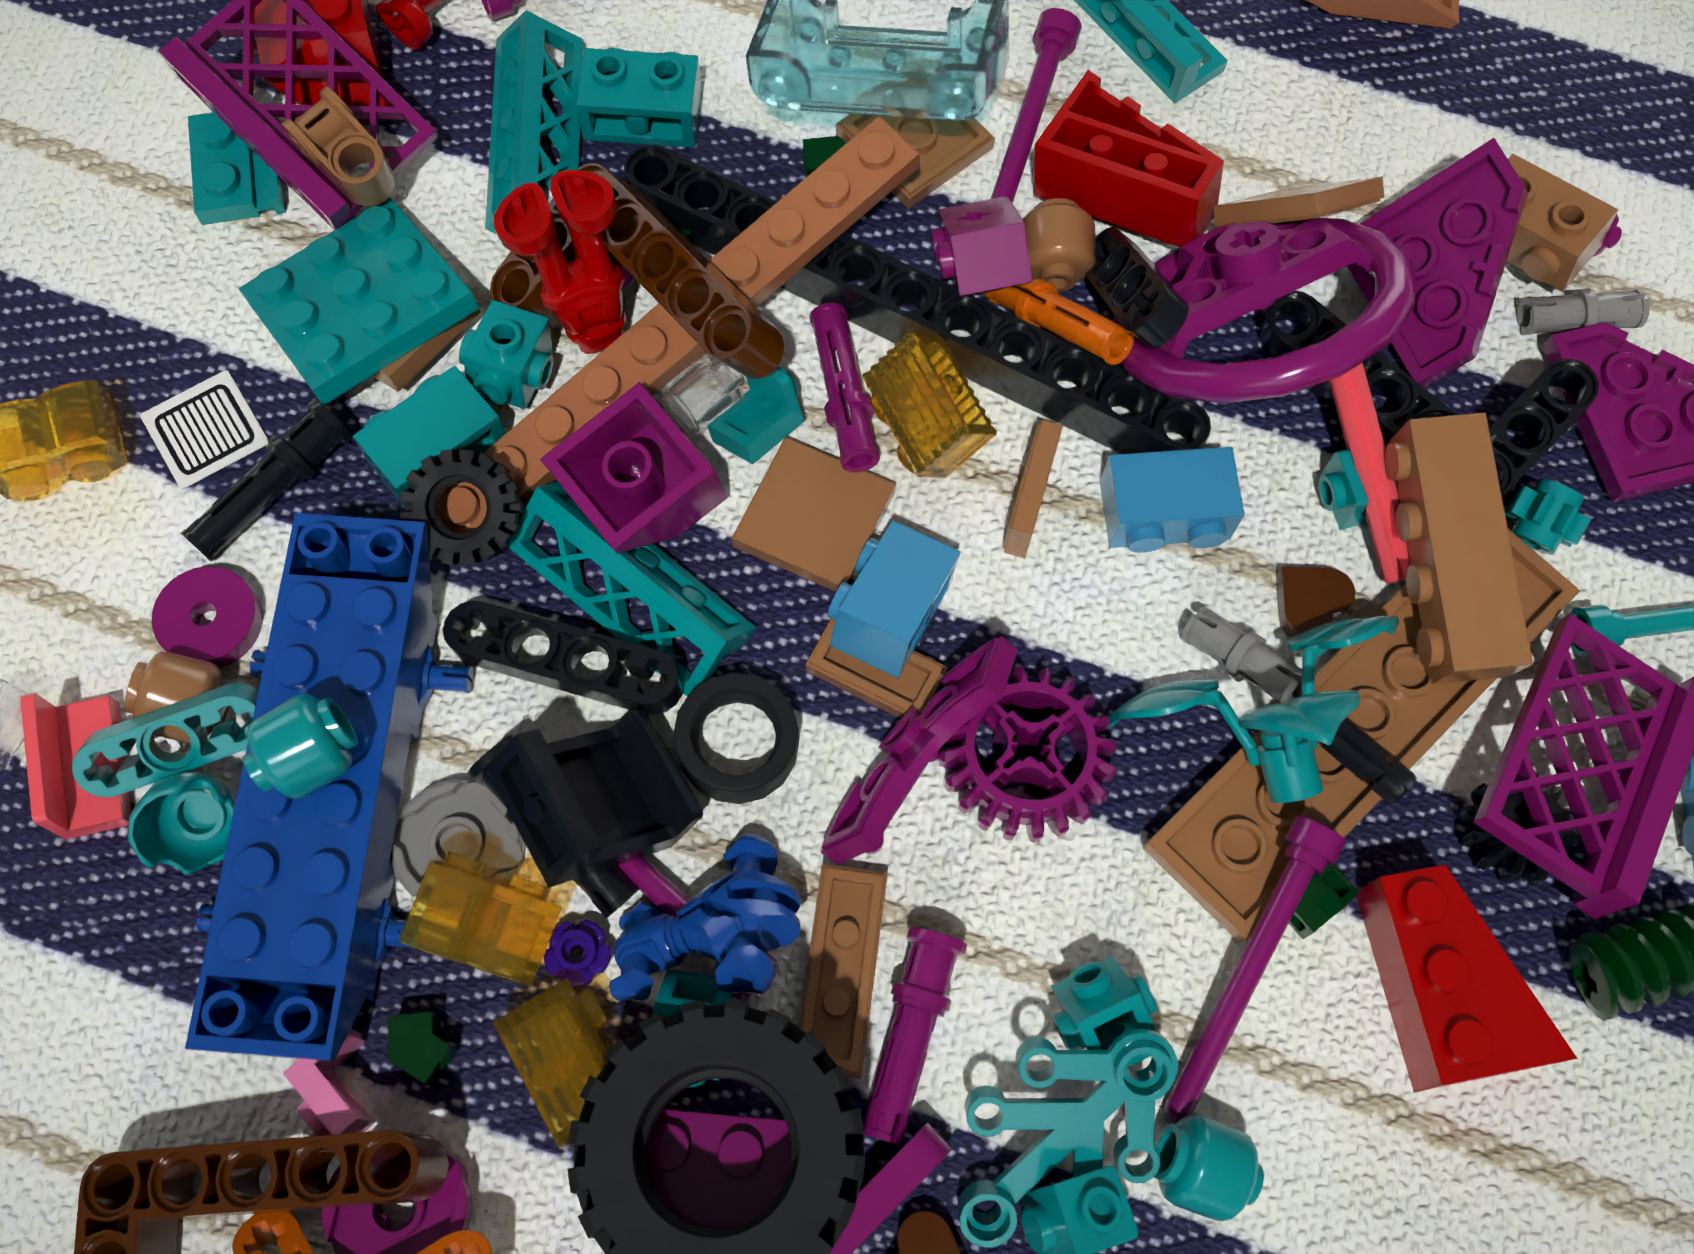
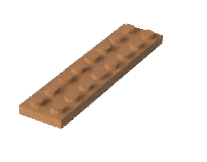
M1508 529L1530 644L1581 590ZM1405 584L1373 616H1398L1400 624L1394 634L1383 631L1368 640L1341 648L1315 674V693L1340 690L1358 691L1361 702L1347 717L1389 752L1386 758L1390 762L1394 763L1398 759L1410 769L1497 678L1440 684L1431 683L1429 667H1425L1421 663L1417 650V636L1422 628L1418 603H1412ZM1259 730L1252 737L1257 746L1262 745L1260 734L1264 732L1263 730ZM1316 741L1318 748L1314 750L1324 788L1321 793L1295 802H1271L1261 765L1250 766L1246 751L1242 747L1143 847L1240 944L1252 934L1289 861L1284 856L1289 845L1284 841V838L1295 816L1299 815L1309 818L1345 837L1382 799L1371 789L1374 783L1366 777L1361 781L1322 748V742Z

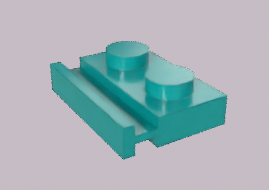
M213 112L188 116L194 213L202 225L260 217V211L275 209L277 214L286 213L284 182Z

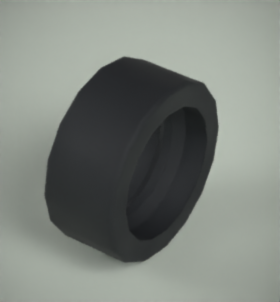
M733 672L712 677L692 690L677 712L673 734L682 771L697 790L716 801L743 804L763 799L784 784L796 764L799 729L793 706L777 686L756 675ZM733 703L750 704L764 711L773 723L776 735L774 750L766 763L754 772L742 775L725 774L711 767L702 756L698 743L700 728L707 716L718 707Z

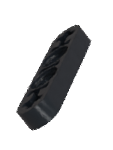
M1113 226L1106 228L1095 237L1096 262L1085 275L1126 330L1152 349L1159 348L1169 342L1183 326L1188 316V303L1137 244Z
M482 601L461 603L452 609L444 620L442 629L444 640L457 657L469 665L628 710L644 707L648 715H658L669 711L682 696L683 681L675 662L669 655L657 649ZM482 622L493 637L502 639L501 649L493 639L482 636H475L469 644L463 633L466 629L476 630ZM535 635L544 636L549 639V650L541 660L534 663H523L518 660V648L525 639ZM595 651L608 655V668L600 677L592 680H583L576 676V665L585 654ZM627 660L625 664L631 675L650 679L655 670H659L666 684L664 687L653 686L649 694L646 695L637 680L623 676L624 661Z

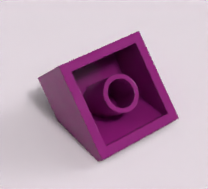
M640 382L540 458L541 462L616 554L680 536L728 498L715 469Z

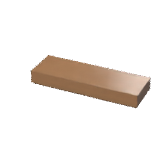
M822 864L799 1029L805 1033L809 1031L813 1033L826 1046V1052L836 1065H841L847 1077L861 1079L888 873Z

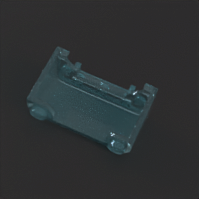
M767 0L745 56L749 83L753 93L759 100L769 106L780 109L943 121H967L978 116L1003 84L1009 61V0H975L964 11L960 7H951L947 19V32L840 25L838 0H826L825 4L818 0Z

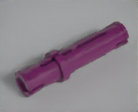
M838 303L821 304L811 311L809 319L814 330L820 367L828 396V402L824 407L826 420L835 429L842 468L849 472L866 471L877 465L880 460L870 422L874 415L872 400L863 392L845 307ZM836 350H837V355H838V359H839V364H840L841 371L839 370V366H838V361H837V357H836ZM847 403H848V405H849V409H850V413H851V418H850V415H849Z

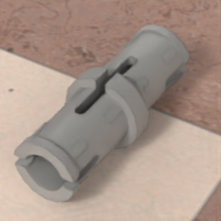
M1590 288L1576 289L1571 295L1552 297L1528 296L1523 297L1519 303L1517 323L1518 326H1522L1520 332L1524 335L1566 332L1604 322L1619 329L1641 328L1646 324L1649 316V300L1644 299L1646 293L1643 290L1595 293Z
M1201 607L1197 610V616L1202 618V621L1192 615L1185 624L1182 631V641L1194 646L1225 666V674L1238 682L1245 679L1279 701L1280 704L1288 703L1294 699L1291 695H1294L1296 698L1302 696V669L1266 647V639L1257 633L1250 632L1246 634L1222 620V618L1212 613L1206 607Z

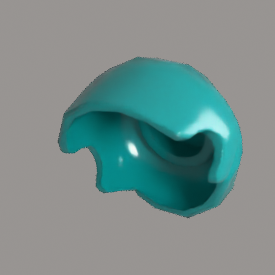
M186 771L161 778L154 782L129 816L128 842L140 862L148 868H153L158 864H167L178 868L183 874L189 875L208 865L216 864L224 860L236 796L222 780L200 772Z

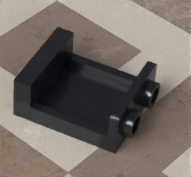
M644 707L629 709L611 728L551 743L545 741L539 729L518 733L486 769L548 888L671 848L703 817V810L693 791L687 784Z

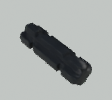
M1348 717L1341 722L1331 745L1324 743L1321 745L1322 748L1361 781L1366 777L1374 783L1371 789L1387 803L1394 804L1402 799L1417 779L1415 774L1398 759L1394 763L1390 762L1386 758L1389 752Z

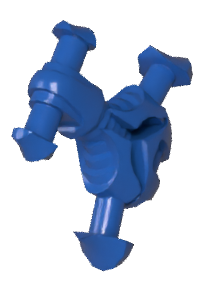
M744 834L723 854L725 863L732 873L706 886L675 913L676 917L662 914L660 908L651 906L643 901H640L632 910L620 917L619 925L623 932L615 941L613 953L616 963L621 970V975L610 981V993L613 998L618 1001L629 999L647 1000L654 985V981L649 975L680 965L687 955L695 954L696 950L703 957L718 961L719 965L715 969L718 990L725 993H749L763 996L771 987L776 974L774 964L766 954L791 944L800 935V921L795 914L800 908V896L796 889L787 882L773 876L778 860L776 850L767 838L756 834Z

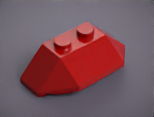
M263 0L255 7V24H286V4L282 0ZM303 0L385 80L367 0ZM297 15V25H307ZM255 37L260 64H286V38ZM296 38V65H328V45L322 39ZM338 55V66H349ZM263 77L268 85L285 95V78ZM296 78V103L298 105H314L321 99L319 92L328 86V78ZM338 79V96L347 106H370V86L363 79ZM379 95V106H390ZM358 119L362 126L370 124V119ZM379 119V122L387 121V120H392V119Z

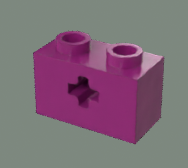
M1008 196L938 209L941 227L931 229L936 263L940 265L943 279H953L960 296L1032 282L1024 220Z

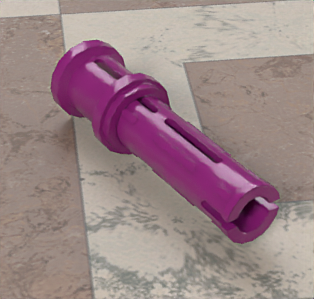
M909 927L907 939L912 944L901 982L893 983L890 993L893 995L892 1002L897 1004L874 1082L870 1103L863 1120L865 1135L900 1146L903 1145L909 1113L915 1099L937 1017H944L945 1011L948 1012L952 1001L946 994L957 956L964 955L967 948V943L957 938L919 927Z

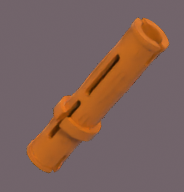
M1034 279L1029 283L984 291L985 297L992 303L999 304L1015 312L1016 317L1037 327H1043L1068 342L1074 343L1099 356L1110 365L1121 363L1133 347L1134 335L1126 330L1123 325H1119L1091 311L1087 307L1059 295L1056 287L1043 279Z

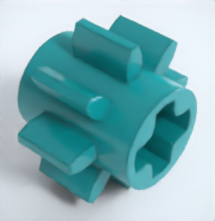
M1540 478L1534 490L1527 486H1523L1522 489L1517 488L1505 510V516L1516 521L1511 532L1530 548L1549 555L1555 554L1560 543L1567 547H1571L1572 544L1578 545L1592 520L1590 517L1578 512L1585 499L1580 493L1566 485L1545 478Z

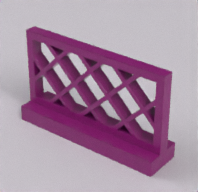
M232 0L185 43L175 36L159 53L175 76L333 230H336L356 218L354 215L364 206L350 200L320 167L317 168L299 150L285 133L280 123L273 118L285 117V120L295 121V117H300L313 106L296 105V78H328V87L337 95L338 79H363L370 86V106L347 107L357 119H370V135L378 144L379 119L405 120L417 132L401 147L380 146L394 172V177L438 138L437 132L303 0H282L286 4V24H255V7L263 0ZM297 15L307 25H297ZM244 18V23H238ZM222 37H243V63H217L206 51ZM254 37L286 38V64H254ZM296 38L322 39L328 45V65H296ZM338 55L349 66H338ZM231 76L243 77V87ZM254 77L285 78V104H259L253 98ZM379 95L390 106H379ZM369 162V172H370V171L372 170V168L374 167V163H370V162Z
M1571 613L1563 617L1555 627L1473 823L1577 891L1572 904L1594 919L1639 904L1694 752V677L1677 685ZM1572 642L1588 652L1596 673L1578 675L1569 653ZM1629 679L1650 693L1645 710L1633 712L1620 680ZM1601 684L1613 716L1596 719L1584 690L1585 686ZM1564 690L1577 723L1558 726L1548 701L1551 692ZM1618 726L1627 747L1628 755L1625 761L1614 763L1601 729ZM1581 733L1594 767L1576 770L1563 736ZM1543 740L1556 774L1537 778L1527 749L1530 742ZM1599 777L1609 802L1604 814L1593 815L1580 780ZM1560 784L1574 820L1555 823L1541 788ZM1522 792L1535 828L1524 829L1501 814L1509 794ZM1578 829L1589 856L1585 868H1582L1568 858L1559 833Z

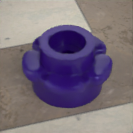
M585 919L581 920L579 924L566 921L556 926L548 937L550 946L545 950L543 956L548 972L553 977L563 978V982L567 986L582 987L590 984L594 978L605 972L611 961V947L604 941L606 936L604 930L597 923ZM576 946H580L584 950L583 955L578 959L571 956V950Z

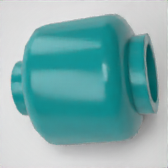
M299 693L258 717L249 725L247 741L250 752L244 755L242 760L249 776L262 791L268 792L275 788L288 798L300 800L345 774L353 762L351 748L359 742L349 719L331 698L325 697L322 700H318L312 695Z
M1191 1114L1181 1118L1176 1124L1167 1125L1156 1140L1155 1147L1160 1157V1168L1154 1178L1158 1180L1164 1198L1173 1205L1215 1221H1226L1236 1217L1246 1205L1253 1204L1258 1198L1263 1186L1264 1172L1258 1162L1257 1149L1251 1137L1245 1132L1202 1115Z

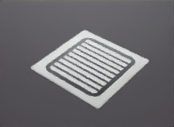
M224 370L140 414L143 423L180 489L200 481L269 444L266 435L228 370Z

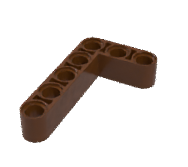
M587 163L580 166L577 170L589 171L602 176L613 188L617 204L615 218L609 228L601 232L610 259L615 257L706 353L750 379H760L772 373L782 360L784 352V341L779 330L638 190L598 163ZM553 198L549 203V207L553 215L555 231L566 262H574L578 256L567 226L562 220ZM510 252L492 277L490 285L491 299L548 317L550 328L560 323L554 312L543 306V301L540 297L542 281L533 257L518 256Z
M389 1130L111 1152L101 1155L93 1161L82 1177L79 1188L74 1254H176L178 1219L422 1201L429 1199L438 1192L446 1180L449 1166L447 1152L442 1144L430 1135ZM406 1149L410 1155L411 1168L405 1182L400 1185L395 1177L394 1168L399 1154ZM334 1156H337L340 1161L341 1170L338 1181L331 1189L327 1183L326 1173L330 1161ZM268 1162L271 1177L269 1185L262 1192L259 1177L263 1166ZM200 1168L202 1183L199 1192L195 1196L193 1181L195 1174ZM133 1175L134 1188L131 1197L128 1199L127 1188L129 1180Z

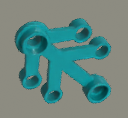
M1134 1029L1118 1036L1108 1050H1056L1055 1046L1047 1039L1040 1037L1030 1038L1019 1046L1015 1057L1019 1075L1028 1086L1046 1088L1054 1084L1057 1079L1100 1082L1083 1098H1005L999 1089L987 1085L979 1086L967 1095L964 1105L967 1123L971 1130L980 1136L992 1137L1000 1134L1003 1130H1047L994 1181L979 1180L963 1190L958 1199L957 1210L960 1228L967 1240L977 1246L986 1248L999 1246L1009 1240L1017 1226L1014 1205L1070 1152L1073 1151L1072 1178L1103 1168L1104 1121L1124 1102L1126 1134L1117 1140L1113 1149L1118 1170L1124 1179L1132 1183H1145L1156 1176L1160 1168V1157L1154 1145L1155 1100L1163 1097L1169 1091L1178 1072L1176 1054L1164 1036L1148 1029ZM1042 1054L1051 1058L1049 1065L1041 1071H1032L1026 1067L1028 1060L1034 1055ZM1142 1054L1151 1056V1061L1146 1068L1138 1071L1128 1068L1129 1061L1134 1057ZM985 1103H992L999 1107L998 1113L989 1119L977 1117L975 1111L980 1105ZM1135 1150L1148 1152L1145 1161L1138 1165H1130L1125 1162L1127 1156ZM990 1200L997 1202V1206L990 1212L981 1213L973 1208L982 1201Z

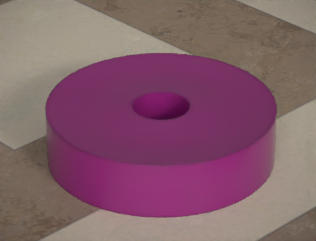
M213 566L194 568L172 579L158 595L152 611V629L155 638L166 652L208 661L217 665L218 668L236 662L252 648L260 634L263 620L260 601L248 584L236 573ZM208 611H216V616L211 623L203 626L199 625L203 614Z

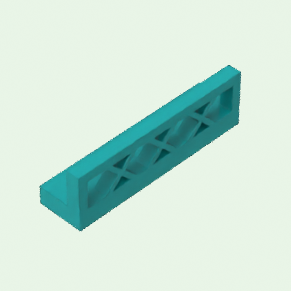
M1074 0L1174 104L1225 71L1228 60L1168 0Z
M527 10L496 38L485 230L495 234L497 233L494 228V214L501 201L515 188L524 183H536L538 185L544 181L551 191L550 182L552 176L560 171L577 170L579 168L580 122L576 100L583 60V39ZM545 43L564 52V68L560 70L556 68L544 49ZM546 86L550 87L562 105V115L555 117L542 97V88ZM547 133L560 153V163L555 166L540 146V136Z
M558 481L536 487L524 513L519 519L518 523L522 524L520 530L509 541L511 542L508 546L509 549L617 639L657 649L669 655L681 674L683 681L682 693L685 696H688L692 690L711 678L724 656L745 647L757 628L655 544L616 554ZM542 519L555 529L560 550L559 555L549 556L531 541ZM590 558L602 568L606 592L595 594L584 585L579 560ZM637 597L649 607L653 626L652 631L641 632L630 623L625 602L626 598ZM685 636L705 653L692 674L676 661L672 638Z

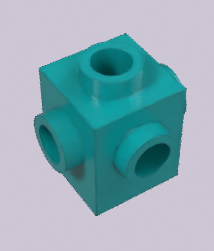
M491 300L477 329H470L465 334L459 351V362L464 365L466 379L485 401L493 404L506 403L526 409L535 389L543 390L553 368L550 320L548 317Z
M1113 956L1101 962L1083 964L1074 969L1068 978L1051 986L1062 1010L1051 1017L1067 1050H1108L1113 1041L1127 1031L1148 1029L1157 1032L1150 1015L1157 1013L1158 1008L1145 981L1140 974L1129 978ZM1142 1054L1134 1057L1129 1061L1128 1067L1150 1057V1055Z

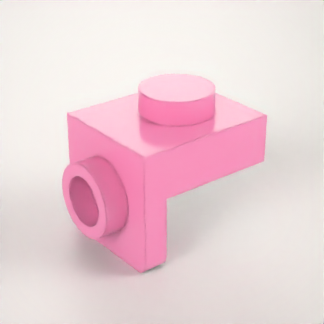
M350 1029L334 1062L298 1059L283 1072L284 1076L304 1100L297 1107L298 1113L317 1136L366 1132L375 1124L374 1120L334 1072L335 1068L365 1043L364 1039L354 1029Z

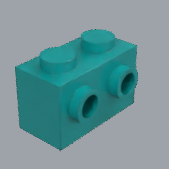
M584 48L576 100L583 140L695 148L702 95L698 56L682 55L676 52L653 53L625 51L619 48Z

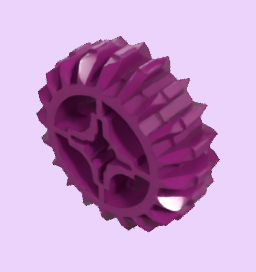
M1022 665L1016 667L1012 675L1011 684H1006L1002 699L984 709L962 726L945 743L952 748L942 751L939 756V765L941 767L957 770L946 778V790L948 792L968 790L958 806L961 813H969L979 805L984 809L978 824L979 828L987 831L992 826L995 818L1006 822L1003 829V838L1006 840L1014 839L1020 824L1026 825L1027 836L1031 842H1040L1044 833V822L1048 824L1051 831L1057 837L1065 836L1069 830L1068 817L1081 825L1087 822L1091 816L1087 803L1093 805H1101L1107 796V791L1100 783L1110 782L1116 772V768L1112 764L1103 760L1113 756L1117 749L1116 741L1098 737L1110 725L1108 716H1088L1096 702L1094 694L1085 695L1076 701L1071 697L1076 684L1073 677L1063 681L1060 689L1049 685L1052 675L1048 668L1040 671L1036 682H1029L1025 668ZM1014 711H1033L1049 718L1041 722L1032 723L1023 720ZM984 725L994 733L992 742L997 746L1001 757L995 762L993 769L986 775L979 765L975 751V737ZM1066 734L1071 738L1078 758V772L1076 781L1073 784L1062 775L1065 767L1060 763L1055 754V748L1058 747L1061 739ZM1044 742L1037 760L1030 756L1023 761L1019 759L1010 766L1018 747L1023 751H1027L1031 747L1036 748ZM1025 784L1031 786L1041 796L1047 793L1050 798L1039 800L1021 799L1004 791L1013 785Z

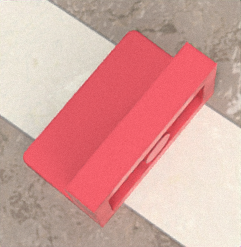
M37 693L21 696L20 702L33 822L65 840L128 826L131 814L129 792L114 797L95 796L82 789L72 773L73 759L87 737L100 729L121 722L119 703L107 695L55 707ZM101 751L94 763L98 767L109 765L117 773L125 760V756L108 760Z

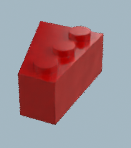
M1087 70L1035 143L1034 196L1045 200L1053 198L1072 200L1093 217L1180 248L1203 235L1214 218L1213 206L1218 205L1224 160L1169 123L1160 128L1140 114L1141 105L1128 96L1120 101L1101 88L1100 77Z
M1446 865L1382 876L1359 890L1360 893L1356 896L1414 1093L1578 1059Z

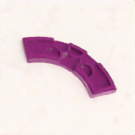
M1002 636L992 639L968 655L940 678L946 687L932 697L921 713L914 707L907 711L879 745V748L886 753L883 760L871 770L863 785L855 781L827 831L820 853L839 865L879 846L883 833L899 802L928 761L962 726L984 709L1002 699L1018 651L1017 648Z

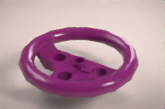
M1314 218L1278 223L1248 222L1239 225L1232 222L1193 239L1181 248L1179 247L1153 263L1187 301L1189 306L1188 316L1177 334L1159 348L1152 349L1134 336L1133 347L1121 363L1129 376L1169 397L1222 404L1289 395L1341 377L1388 345L1414 308L1415 268L1413 262L1385 233L1346 219ZM1352 263L1364 268L1375 280V296L1359 318L1321 342L1275 358L1228 364L1182 359L1190 340L1251 311L1265 309L1271 306L1276 299ZM1114 314L1113 322L1122 325Z

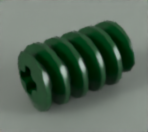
M1694 902L1682 905L1676 910L1667 909L1655 913L1652 918L1646 916L1629 921L1627 925L1615 924L1605 928L1603 932L1591 931L1580 935L1576 942L1572 943L1569 948V962L1573 979L1587 1006L1596 1017L1607 1021L1617 1017L1619 1007L1630 1014L1642 1010L1644 1001L1652 1006L1667 1003L1669 995L1678 999L1692 995L1694 991Z

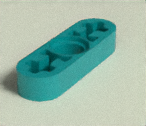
M243 683L227 684L100 729L88 736L76 753L72 762L73 776L78 785L86 792L99 797H114L154 783L161 778L185 772L247 749V729L252 723L258 689ZM227 706H231L236 714L246 712L250 714L245 728L241 729L236 721H227L216 725L208 739L206 727L219 722ZM162 726H175L182 729L190 738L191 749L181 754H171L163 751L154 740V730ZM136 743L138 754L126 758L117 773L109 765L98 767L94 763L101 751L108 760H113L128 755Z

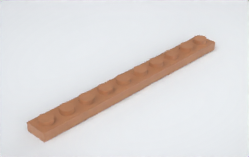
M878 116L712 257L709 262L757 307L921 166L919 153L888 123ZM657 304L484 453L492 456L498 463H503L511 471L509 475L513 480L518 481L521 491L518 492L520 502H524V506H526L537 486L552 483L556 480L541 462L540 458L638 382L643 385L651 396H654L705 351L660 304ZM457 482L450 485L442 493L439 500V513L443 522L449 528L458 532H470L476 529L485 518L487 511L485 497L473 484Z

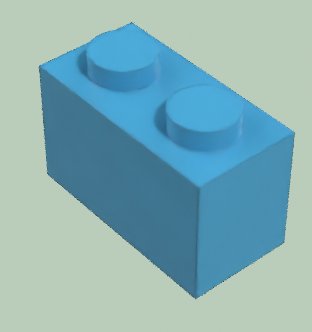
M1233 447L1109 455L1099 481L1109 548L1128 547L1132 552L1145 553L1158 550L1165 544L1189 542L1190 546L1194 548L1215 547L1231 539L1244 517Z
M892 520L880 541L870 538L865 544L855 567V572L859 575L854 584L850 585L843 582L838 588L827 614V617L835 620L829 646L899 679L950 588L961 551Z

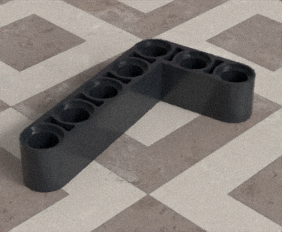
M1293 291L1276 299L1267 308L1259 340L1262 350L1267 356L1275 358L1321 342L1347 324L1312 296L1302 291ZM1285 319L1293 320L1301 325L1304 332L1297 335H1289L1280 331L1276 323ZM1380 351L1363 362L1371 396L1376 394L1385 395L1393 401L1396 407V411L1390 413L1380 412L1375 409L1386 448L1390 443L1389 440L1409 419L1457 415ZM1563 359L1554 362L1538 376L1489 428L1502 498L1595 400L1598 395L1599 382L1596 373L1589 365L1575 359ZM1329 381L1307 388L1337 413ZM1549 387H1560L1566 390L1571 396L1573 404L1566 405L1556 401L1551 396ZM1516 429L1526 433L1531 440L1532 448L1525 449L1514 445L1508 438L1507 430Z

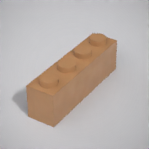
M1486 413L1409 419L1389 440L1390 443L1387 445L1385 452V465L1389 478L1392 481L1396 480L1400 504L1396 510V529L1399 538L1403 542L1407 541L1411 565L1407 570L1406 586L1412 603H1418L1422 626L1417 636V650L1420 661L1425 667H1429L1432 684L1509 677L1533 665Z

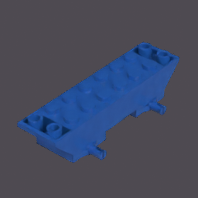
M295 513L267 651L254 650L251 655L255 662L250 661V674L252 677H261L252 722L299 693L312 695L318 700L329 697L349 719L359 743L351 748L353 762L345 774L300 800L288 798L275 788L268 792L262 791L251 779L243 764L215 904L203 903L198 910V914L206 918H196L197 931L201 933L209 932L185 1049L334 1062L364 1001L373 1002L379 966L388 953L389 947L419 948L423 950L430 948L432 940L425 935L433 936L432 921L394 919L390 899L395 873L389 861L410 740H418L423 708L430 699L433 690L470 693L472 690L470 682H473L474 672L472 666L436 664L433 646L438 619L432 611L428 526L425 522ZM248 744L245 755L250 752Z

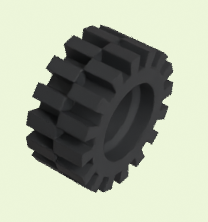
M466 449L440 451L441 454L436 456L429 455L420 461L422 466L418 470H411L406 480L410 481L407 490H401L399 501L405 502V512L399 514L401 520L426 523L428 526L430 559L438 558L442 560L441 563L448 565H469L494 558V555L504 551L511 544L509 541L513 535L518 534L522 525L518 522L520 513H524V502H520L518 492L521 491L518 481L511 478L509 475L511 471L503 463H498L488 454ZM457 482H467L476 486L484 495L487 505L483 522L476 529L466 533L449 528L443 522L439 513V500L442 493L450 485Z

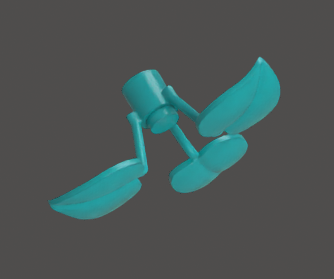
M1375 616L1364 619L1352 618L1331 621L1308 629L1291 638L1287 642L1289 650H1303L1302 696L1294 698L1288 703L1262 706L1238 717L1223 693L1217 690L1219 688L1218 680L1189 679L1173 681L1149 688L1123 703L1108 717L1110 725L1107 731L1123 719L1164 716L1186 710L1198 704L1214 706L1219 710L1245 749L1249 765H1261L1271 802L1289 803L1313 797L1324 790L1314 750L1318 748L1316 741L1331 745L1341 722L1361 702L1360 694L1355 690L1315 693V663L1328 649L1352 646L1368 640L1383 631L1394 634L1400 624L1398 616ZM1246 729L1263 730L1264 732L1260 734L1262 745L1257 746Z

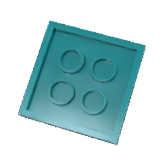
M390 197L379 205L364 210L358 217L328 235L314 240L308 247L278 265L262 271L256 278L238 288L323 406L479 309L469 288Z

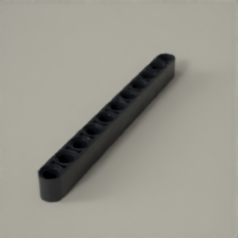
M646 145L639 147L628 155L624 164L626 183L638 190L674 226L690 231L692 245L714 256L777 203L760 193L660 146ZM708 207L706 210H698V208ZM843 233L780 286V288L817 306L825 303L841 304L845 307L848 321L1120 454L1203 449L1211 430L1210 417L1204 408L1189 399L1169 397L1132 378L1124 368L1118 365H1110L1099 356L970 294L960 296L956 287ZM851 280H859L865 282V284L852 285L848 284L847 282ZM911 305L918 309L915 311H906L900 309L899 306ZM963 330L971 334V336L960 337L954 335L951 331ZM1014 355L1020 357L1025 362L1013 363L1006 360L1004 356ZM1057 382H1072L1073 384L1078 386L1079 389H1066L1060 386ZM1111 407L1126 408L1133 416L1119 415ZM1166 433L1179 434L1188 443L1175 442Z

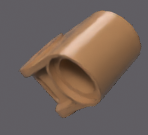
M328 86L319 92L321 99L295 121L286 119L280 124L299 150L317 168L320 167L354 203L366 207L375 206L386 201L392 194L395 186L394 172L381 147L360 124L347 105ZM366 162L374 163L372 170L363 177L350 176L355 166Z

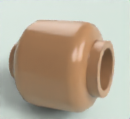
M1053 198L1038 203L1023 218L1032 280L1043 279L1054 285L1058 292L1069 290L1075 286V283L1086 278L1085 274L1096 262L1094 221L1087 211L1079 207L1072 200Z
M159 652L153 656L148 664L138 662L135 666L125 696L124 712L132 713L134 718L221 687V671L217 665L208 661L171 652ZM227 706L221 720L215 724H212L211 726H216L225 722L229 706ZM162 726L154 730L153 733L155 736L191 743L187 733L175 726Z

